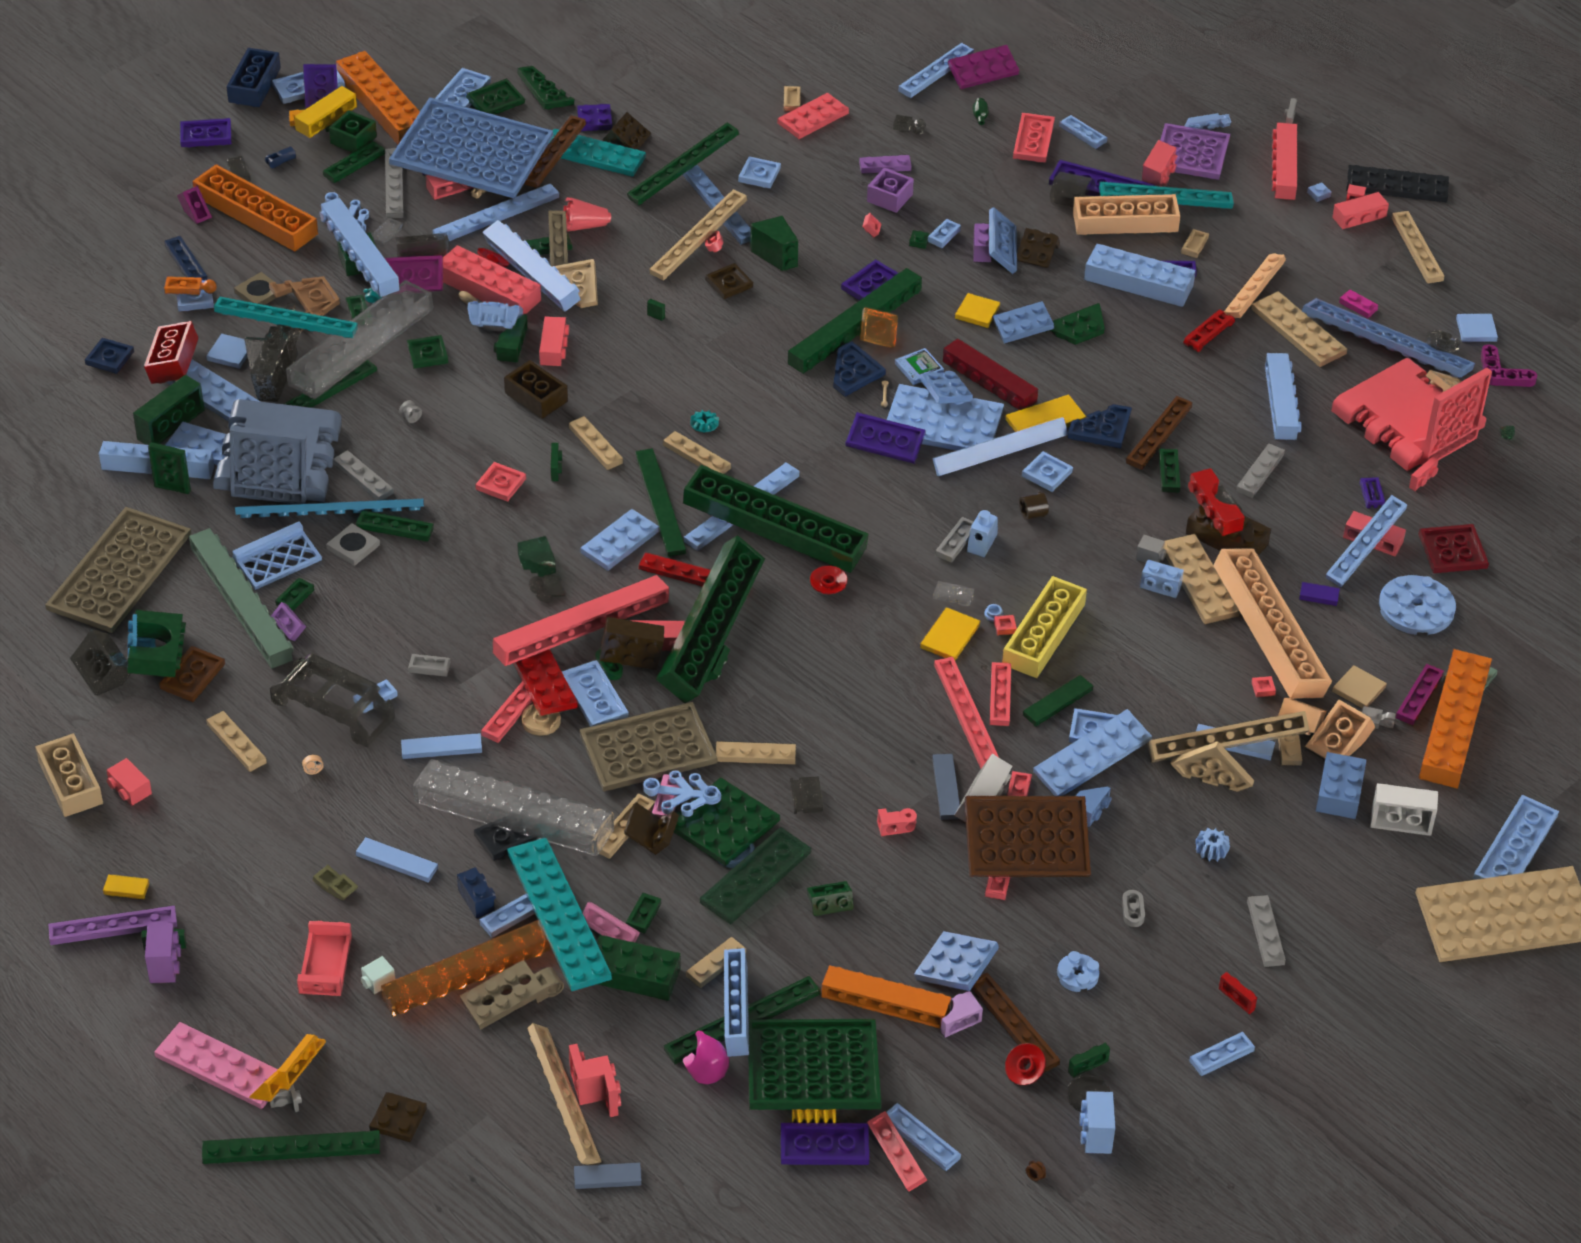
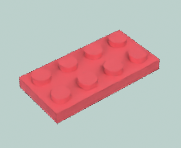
M826 93L779 117L778 124L796 138L801 139L849 114V108L829 93Z
M1022 113L1013 159L1046 163L1055 117Z

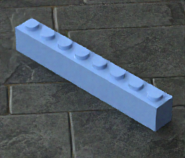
M338 198L322 203L321 220L326 222L329 231H332L335 239L340 241L343 250L348 252L350 260L356 263L358 271H361L365 280L371 284L372 290L376 291L380 297L399 291L398 276L342 200Z
M498 220L483 231L487 243L522 275L540 284L541 292L564 312L581 300L578 294L580 292L578 287L574 283L571 284L565 275L561 276L555 266L551 267L546 258H541L539 253L535 249L532 250L525 240L522 241L516 232L513 233L507 224H503Z

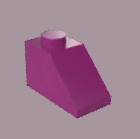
M198 186L177 195L184 212L195 224L212 218Z

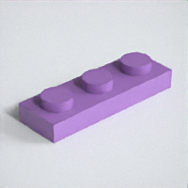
M909 155L864 157L859 159L861 173H880L883 168L895 172L911 171Z

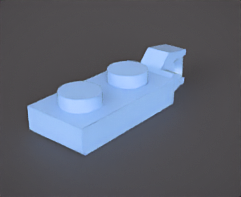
M1216 113L1188 118L1185 127L1211 130L1215 127L1224 128L1230 126L1231 120L1229 114L1219 115Z

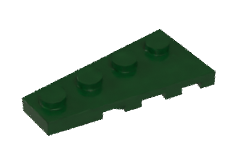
M534 66L518 68L517 74L544 110L574 105L575 99L572 97L568 98L566 92L562 89L558 90L555 87V83L546 80V76Z

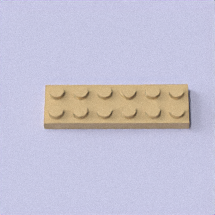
M1279 291L1252 304L1251 309L1319 367L1347 354L1345 346Z
M1192 534L1166 540L1164 549H1166L1165 557L1170 566L1184 570L1182 587L1203 623L1209 624L1238 617L1240 615L1238 607L1196 535Z

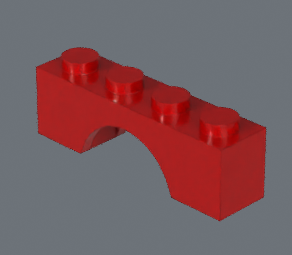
M1209 468L1191 473L1190 482L1188 483L1189 490L1196 496L1198 503L1202 505L1206 515L1211 518L1215 528L1220 531L1222 536L1242 531L1245 516L1238 506L1223 503L1215 497L1218 492L1219 479L1213 470Z

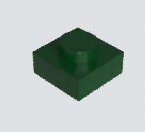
M913 230L909 246L926 249L930 233Z

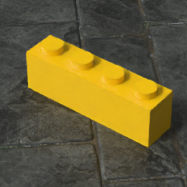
M343 86L334 90L294 117L296 131L308 138L313 137L337 121L348 110L352 111L357 107L356 94Z

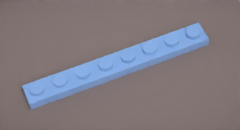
M551 183L519 195L515 199H509L433 229V236L440 244H444L492 225L498 220L502 221L559 198V192Z
M786 462L754 485V487L775 495L797 479L800 471ZM712 516L684 536V542L696 551H699L733 526V524Z

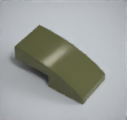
M328 864L315 874L312 880L326 892L341 900H345L358 888L344 873L339 875Z

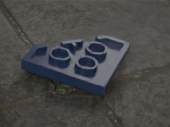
M851 341L838 348L833 388L844 397L886 375V369L854 342Z
M1113 404L1108 406L1107 410L1102 412L1098 410L1088 414L1087 418L1073 420L1069 428L1068 438L1121 448L1132 407Z

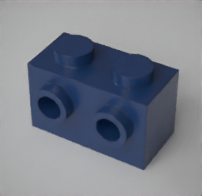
M474 867L457 874L458 891L475 918L495 911L494 899H496L493 888L487 886L483 873L480 874L477 868Z

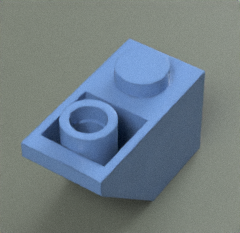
M1101 787L1079 791L1076 795L1085 796L1087 826L1090 827L1094 821H1098L1103 808L1109 806L1111 802V788Z

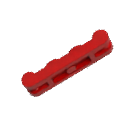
M1221 309L1188 334L1183 344L1193 347V350L1196 352H1200L1209 341L1228 326H1232L1235 322V317L1226 315Z

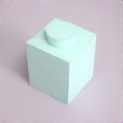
M383 956L361 968V982L366 989L369 988L374 994L395 983L394 968Z

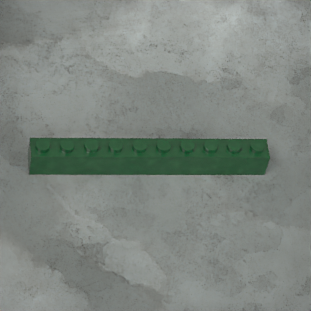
M905 268L788 350V365L802 374L812 369L819 362L824 361L829 355L836 352L838 348L849 343L867 328L872 327L877 321L883 319L887 314L896 310L901 304L918 294L922 289V277Z

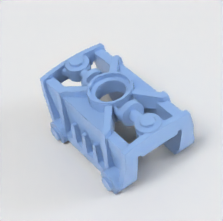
M478 301L468 303L467 308L471 324L477 327H484L485 325L512 329L517 319L523 315L522 307H519V305L509 306L507 303L505 305L499 302L486 303L484 301L483 303H478Z

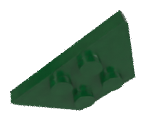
M1100 304L1091 305L1053 320L1054 329L1049 330L1056 333V337L1067 340L1074 345L1104 334L1105 327Z

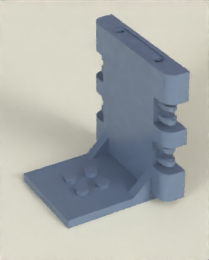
M243 399L235 400L229 417L230 433L225 435L222 445V454L226 457L218 462L213 481L214 489L231 491V496L290 504H305L306 500L325 502L329 485V477L326 474L325 468H332L334 449L330 443L332 441L338 442L342 425L341 415L332 410Z

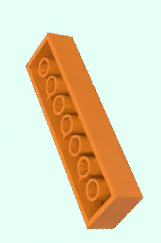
M366 51L337 60V70L343 78L345 86L356 94V98L390 137L399 144L420 111Z
M217 164L193 180V188L198 186L205 203L294 252L318 235L317 218Z
M1456 649L1453 650L1419 779L1458 789L1492 658Z

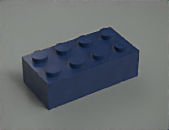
M247 48L226 86L228 102L260 107L272 85V80L276 78L281 69L279 52Z

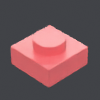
M869 213L865 216L862 227L866 232L876 237L879 235L882 224Z
M1013 615L994 616L997 636L1015 633L1017 627Z
M1272 676L1252 678V686L1256 697L1275 696L1276 689Z

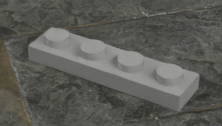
M1268 443L1237 485L1236 492L1253 498L1282 459L1285 450Z
M348 450L333 458L335 466L376 500H384L394 494V489Z
M1269 896L1248 897L1247 904L1264 967L1285 965L1286 959Z

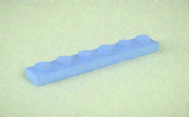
M960 43L899 85L898 91L912 98L951 71L948 65L949 59L972 54L974 49Z
M1391 495L1326 573V578L1342 587L1407 509V504Z

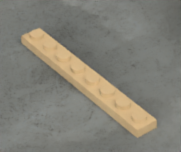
M733 189L649 269L650 274L665 280L747 201V195Z
M532 1023L527 1028L531 1036L530 1039L535 1046L537 1057L550 1084V1090L554 1094L557 1107L564 1119L563 1122L567 1127L570 1140L577 1152V1158L582 1164L599 1165L602 1161L548 1028Z

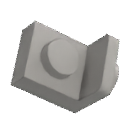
M293 1084L289 1090L280 1089L269 1103L271 1108L293 1103L294 1111L299 1112L298 1104L302 1103L300 1091H295Z

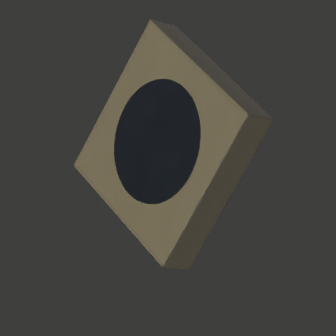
M262 272L234 287L235 294L246 302L265 305L276 299L269 288V283L274 281Z

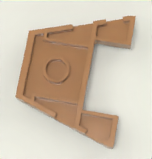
M324 276L305 278L301 282L287 280L283 284L269 283V288L276 298L293 292L306 310L304 313L323 316L340 304L339 297ZM297 328L299 332L304 330L301 328Z

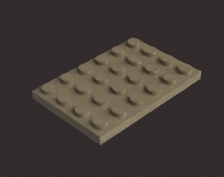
M693 702L580 729L581 739L603 792L641 783L648 778H660L664 774L669 775L670 772L675 770L684 772L718 763L716 753Z

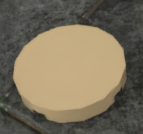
M533 704L524 709L522 713V726L532 735H549L554 733L561 724L559 712L540 716Z

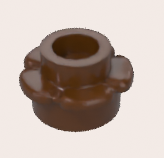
M1034 1160L1029 1162V1166L1025 1169L1027 1176L1035 1182L1042 1178L1044 1179L1046 1177V1168L1043 1163L1035 1162Z

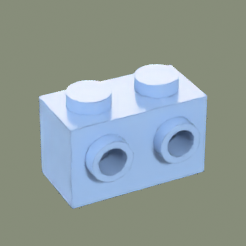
M1147 560L1142 571L1140 588L1176 598L1182 586L1184 570Z

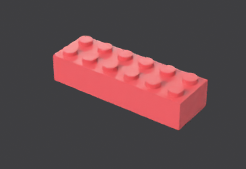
M458 245L443 257V283L460 291H466L474 298L483 302L486 301V303L499 302L505 305L507 303L509 306L519 305V307L523 308V314H527L541 301L540 284Z

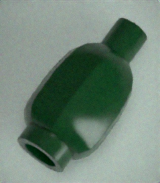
M977 98L972 105L973 114L978 120V124L984 125V120L989 114V107L985 99Z

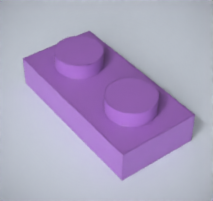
M283 602L270 616L274 617L279 628L292 641H296L306 628L297 615Z

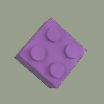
M883 168L868 185L867 202L897 213L913 195L914 179Z
M173 923L147 925L145 960L150 983L176 982V974L180 973V962L177 961V958L181 957V945L178 944L179 934L178 931L174 930Z

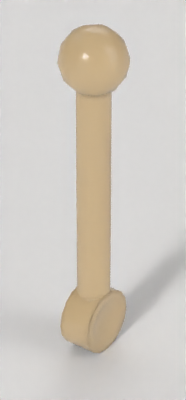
M882 381L883 401L881 406L886 408L888 406L886 399L889 382Z

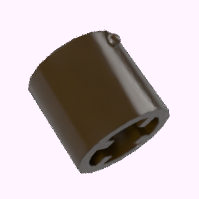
M1038 491V493L1020 497L1019 507L1025 520L1048 515L1049 505L1043 492Z

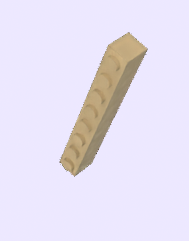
M1302 711L1150 740L1147 745L1151 763L1172 759L1217 741L1227 749L1305 734L1309 731L1306 712Z

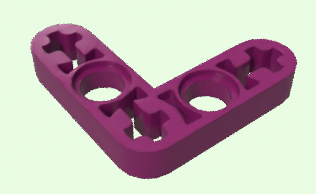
M1490 344L1482 347V368H1488L1492 371L1489 385L1531 387L1536 384L1537 373L1535 371L1501 368L1497 347Z

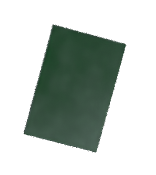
M507 78L469 92L466 95V98L478 111L493 115L522 105L526 100Z
M150 442L148 451L154 487L189 494L191 486L185 450Z

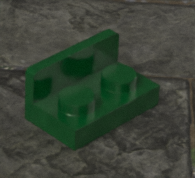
M847 881L807 888V896L812 903L814 916L854 909L852 889Z

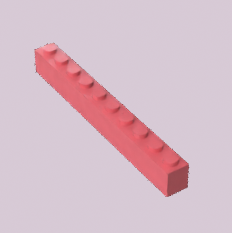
M657 575L495 637L493 638V654L504 666L510 665L604 628L607 617L627 619L668 603L669 587Z

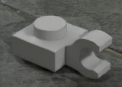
M1363 706L1362 713L1372 719L1375 729H1379V725L1387 728L1394 727L1395 713L1387 712L1382 714L1383 710Z

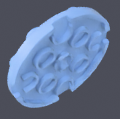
M1399 576L1383 587L1379 597L1380 612L1383 618L1394 628L1409 634L1417 635V632H1427L1428 635L1438 633L1451 624L1455 615L1456 603L1447 587L1428 576Z

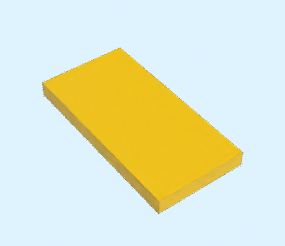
M1068 394L1007 414L1005 420L1017 432L1064 417L1067 428L1070 427L1073 420H1082L1086 418V415Z

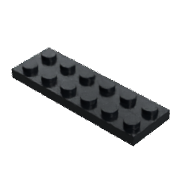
M1349 165L1346 191H1348L1349 184L1366 187L1365 193L1369 194L1379 192L1381 195L1447 203L1449 176Z

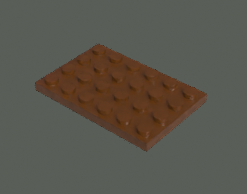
M1085 796L965 797L969 877L1091 876Z

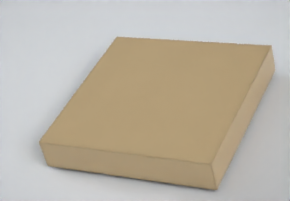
M1353 665L1335 684L1332 692L1363 708V706L1368 707L1386 688L1387 683Z

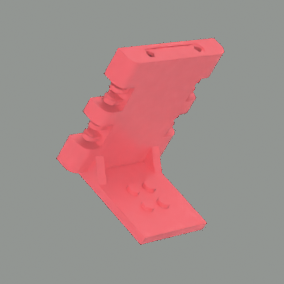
M1405 358L1337 396L1331 411L1347 424L1355 420L1359 423L1365 421L1363 424L1366 428L1364 437L1373 445L1380 441L1384 443L1390 441L1389 447L1392 449L1390 458L1403 469L1409 471L1419 464L1423 465L1432 456L1440 460L1477 439L1479 430L1484 428L1486 423V417L1482 414L1492 371L1485 368L1442 392L1443 389L1441 387L1437 388L1431 383L1427 385L1430 381L1426 377L1427 372L1411 359Z

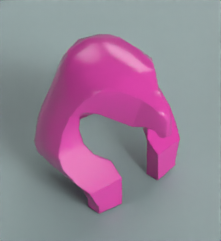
M697 1031L696 1057L691 1053L683 1059V1063L696 1082L702 1084L715 1083L725 1076L729 1068L730 1058L727 1057V1050L718 1040L705 1035L702 1031Z

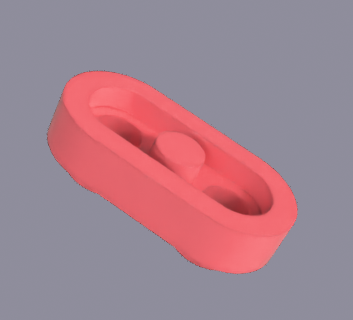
M718 230L704 241L708 251L717 252L722 248L723 238Z

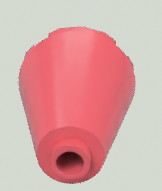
M567 197L565 200L568 201V205H564L563 211H566L567 232L607 226V223L611 221V213L606 208L572 197Z

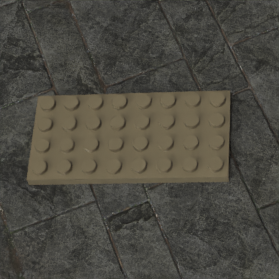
M125 507L45 604L46 610L113 633L189 538L191 529Z

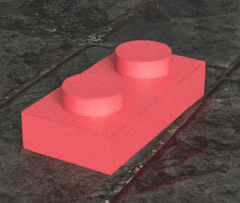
M1432 456L1411 475L1409 488L1416 491L1420 486L1423 487L1429 478L1434 477L1438 472L1437 465L1439 459Z

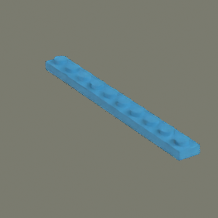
M424 498L235 507V513L240 515V518H251V514H259V517H270V513H278V516H289V512H297V516L308 515V511H315V515L327 514V511L334 510V514H344L345 510L361 513L364 509H372V512H383V508H390V511H402L401 507H409V511L420 510V507L424 506Z

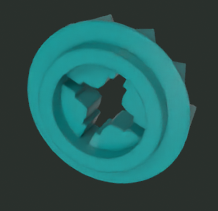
M701 410V412H695L691 416L690 425L696 431L711 432L718 427L719 417L716 416V413H711L710 410L707 412Z

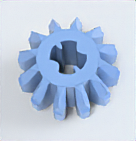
M1207 828L1206 831H1200L1195 841L1196 853L1201 855V859L1207 857L1209 861L1215 859L1218 862L1220 858L1224 859L1230 849L1229 836H1226L1224 831L1218 832L1217 828L1214 830Z

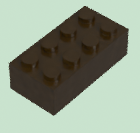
M1199 505L1188 517L1186 534H1195L1199 541L1219 551L1221 549H1254L1259 556L1269 545L1271 528L1245 516L1242 531L1222 536L1220 531L1215 528L1211 518L1206 515L1202 505Z

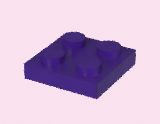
M610 104L577 106L578 117L586 120V125L581 131L612 129Z

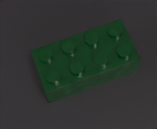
M184 375L134 411L133 418L137 440L145 445H149L150 442L160 444L174 434L182 422L189 423L204 412L201 384Z
M604 935L599 936L597 945L611 972L612 980L599 983L598 985L669 1001L681 969V953Z

